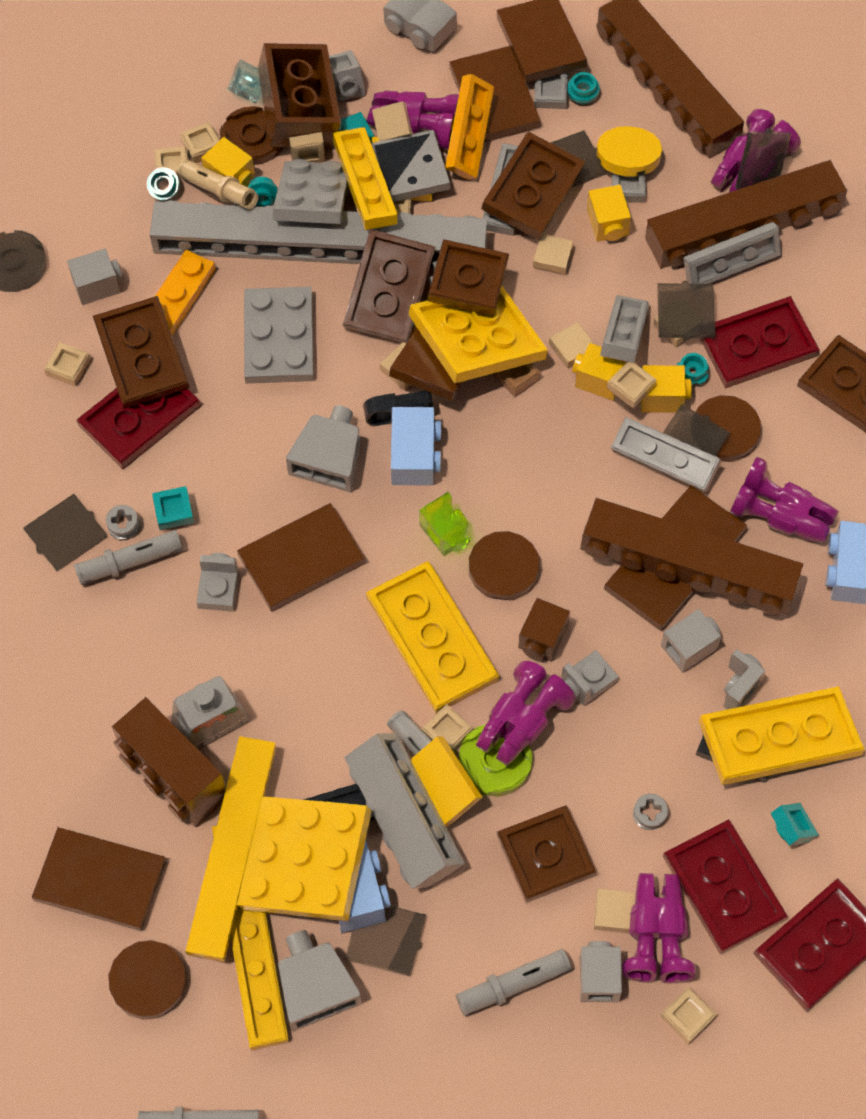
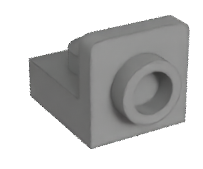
M352 50L330 55L337 102L363 96L365 90L361 68Z
M212 553L210 556L201 555L199 562L201 576L196 602L198 609L233 612L239 576L236 559L224 553Z
M736 649L731 655L728 666L736 674L724 688V692L727 694L723 707L726 709L744 706L761 686L766 671L754 656L747 653L744 655Z
M595 650L574 666L570 663L566 664L562 669L561 678L569 685L579 702L586 706L618 682L619 676L598 651Z

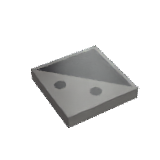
M433 130L371 143L393 202L450 189L449 178Z

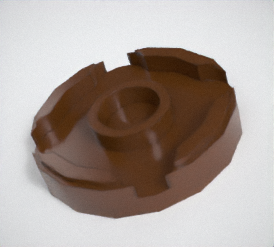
M242 107L231 112L226 117L223 127L221 126L220 139L225 137L253 158L254 165L264 164L274 159L282 150V147H270L265 112L262 107Z
M719 395L707 399L697 408L691 423V436L694 443L696 441L700 450L720 458L721 461H735L740 459L741 456L751 453L755 449L761 434V420L756 410L747 401L735 396Z
M510 531L493 532L482 537L473 546L469 556V576L475 588L485 596L493 599L497 597L504 598V600H514L523 596L535 585L538 577L539 555L533 544L522 535Z
M153 940L136 942L123 949L114 959L108 975L109 991L115 1003L129 1016L143 1020L159 1018L167 1014V1011L180 1002L187 985L186 969L178 953L167 944Z

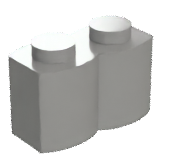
M390 0L383 7L384 22L387 28L395 34L410 37L411 42L420 49L424 48L434 52L457 28V13L440 0Z

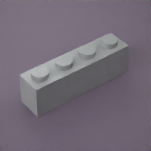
M397 733L375 734L344 757L350 768L349 773L352 780L359 785L366 799V805L372 810L371 815L376 818L383 832L385 844L393 851L400 865V873L412 889L432 887L465 864Z

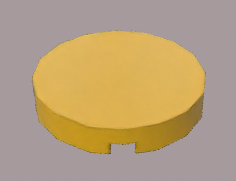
M633 126L615 127L607 130L599 137L596 149L597 159L601 160V165L606 170L626 177L637 176V172L645 171V174L652 172L659 166L662 155L660 140L653 133Z

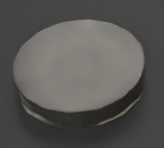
M14 230V233L8 234L1 232L0 290L3 292H19L32 287L40 281L46 271L47 257L42 243L33 234L22 230Z

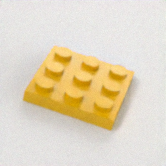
M503 286L501 287L494 316L433 303L428 300L410 305V318L454 383L546 359L548 349Z
M262 796L237 906L242 910L348 921L372 810L367 805Z

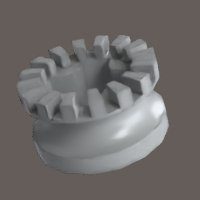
M118 505L109 510L106 515V524L110 535L114 539H119V541L125 539L126 541L128 538L132 539L133 535L137 534L140 524L133 508L127 505ZM120 516L121 518L123 516L126 517L128 521L126 522V528H119L117 522H119Z
M656 794L642 795L633 808V818L636 824L645 830L659 828L663 825L668 814L666 802ZM648 803L652 804L653 809L660 810V813L656 814L653 821L649 820L646 814H641L640 812L645 809Z

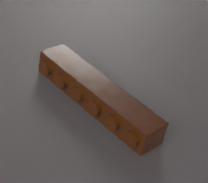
M612 0L599 7L596 28L600 37L603 40H607L614 47L619 59L623 62L626 61L634 71L637 80L640 83H645L651 90L656 102L659 105H664L670 112L675 124L678 127H682L689 134L692 143L697 149L702 150L710 159L729 148L736 137L742 136L745 121L639 0Z
M830 159L647 220L645 239L660 269L669 266L677 267L684 264L683 257L771 222H774L779 227V230L793 225H804L809 220L823 215H834L843 208L847 189Z
M596 498L582 535L580 547L581 550L586 551L594 558H609L621 562L626 568L632 570L643 569L655 573L657 577L666 581L677 580L684 582L697 591L718 593L724 595L731 602H746L758 606L762 611L773 615L779 613L787 615L804 564Z

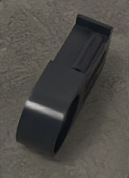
M424 390L401 395L391 393L375 396L363 403L366 423L371 426L392 424V407H434L432 394Z

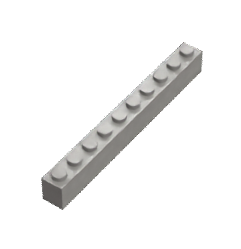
M166 201L154 202L150 240L154 254L182 255L185 250H188L199 256L360 264L370 229H364L359 212L343 210L341 224L273 221L274 206L253 207L248 210L237 204L213 205L207 202L193 204ZM401 212L398 213L397 225L374 228L373 230L435 246L436 249L430 267L433 268V262L438 260L443 239L486 248L487 219L475 216L447 217L440 214L430 216L411 215Z

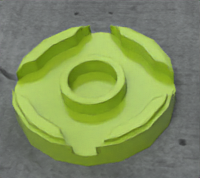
M485 725L478 726L467 734L462 742L459 762L481 794L500 797L515 792L524 785L531 772L532 752L530 746L527 745L516 759L506 766L496 759L505 739L501 738L489 753H486L476 746L478 737Z

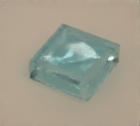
M240 59L235 66L227 90L256 104L261 96L257 67Z

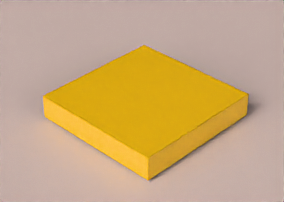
M443 736L434 738L410 759L446 828L483 798Z

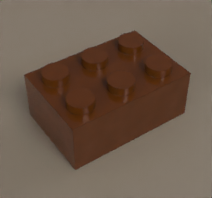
M263 43L257 69L270 147H290V137L322 132L324 147H334L333 132H339L341 119L327 44Z
M147 697L141 700L112 726L116 736V740L113 743L120 751L119 758L132 772L137 768L145 777L143 780L144 784L156 797H159L161 794L164 795L170 803L168 808L179 821L183 823L187 819L196 828L223 803L226 787L222 773Z

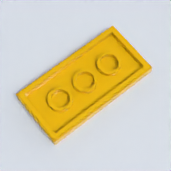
M429 561L366 592L367 600L435 714L446 704L452 706L499 681V674Z
M839 686L700 715L699 718L701 730L722 785L862 756L865 750Z

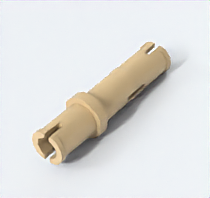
M188 159L184 160L178 168V174L183 180L216 194L218 199L225 203L233 202L250 210L258 202V194L255 190L240 184L239 180L233 176H222Z

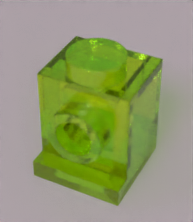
M446 492L419 510V526L443 556L452 551L459 552L470 543L471 538L467 534L468 521L458 508L455 510L452 508V496L449 492Z

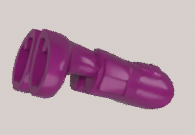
M390 90L377 92L374 94L372 107L369 110L366 121L369 125L376 127L372 109L402 101L406 102L412 133H421L422 129L433 130L437 136L440 148L448 150L459 94H449L441 98H428L425 92L404 91L398 93V91Z
M763 109L753 110L746 119V125L749 129L746 136L736 137L726 150L723 161L719 164L712 177L711 184L723 190L735 177L729 192L760 182L775 166L776 163L773 156L775 153L781 151L786 154H792L801 146V139L798 133L784 120H780L775 126V117L771 112ZM771 133L763 146L755 147L761 138H766Z
M756 457L744 485L741 486L730 513L737 517L746 515L768 519V527L789 535L795 534L807 541L824 543L830 532L829 525L835 522L839 511L813 496L807 489H803L794 483H785L783 488L778 486L767 477V462L760 457ZM756 495L775 501V506L758 499Z
M522 661L514 669L513 676L517 682L514 691L503 693L494 708H492L489 721L479 735L476 744L479 749L489 753L498 741L504 738L505 741L496 759L506 766L513 762L527 745L532 744L538 739V736L548 725L545 714L552 707L562 711L568 710L576 700L575 694L562 678L553 674L546 681L532 705H525L529 696L533 692H537L546 680L544 667L531 661Z
M639 873L635 904L632 906L630 913V935L638 941L634 957L624 961L623 976L638 982L650 983L656 980L657 967L654 958V939L659 938L662 940L660 981L671 984L690 981L696 976V967L691 960L682 958L679 949V942L687 937V915L685 908L682 906L679 877L677 874H664L661 894L663 898H658L654 896L656 895L654 874Z

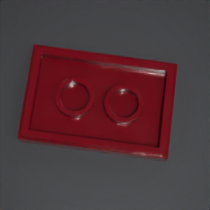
M792 296L699 327L697 333L725 389L819 356L820 352Z
M115 388L76 419L78 426L114 462L124 469L197 410L201 404L200 400L189 389H185L124 409L118 390Z
M729 819L664 852V860L671 872L678 875L681 889L720 955L787 920L786 912Z
M837 878L762 943L753 954L807 1012L866 960V907Z

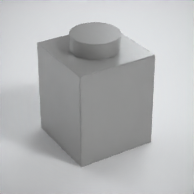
M106 248L67 261L82 305L120 293L117 280L123 278L116 259L110 261Z
M698 609L664 631L661 647L680 671L684 673L717 651L721 632L717 623L709 616L706 618Z
M593 941L588 943V946H581L579 956L580 1002L619 1003L621 997V947H611V943L606 941Z

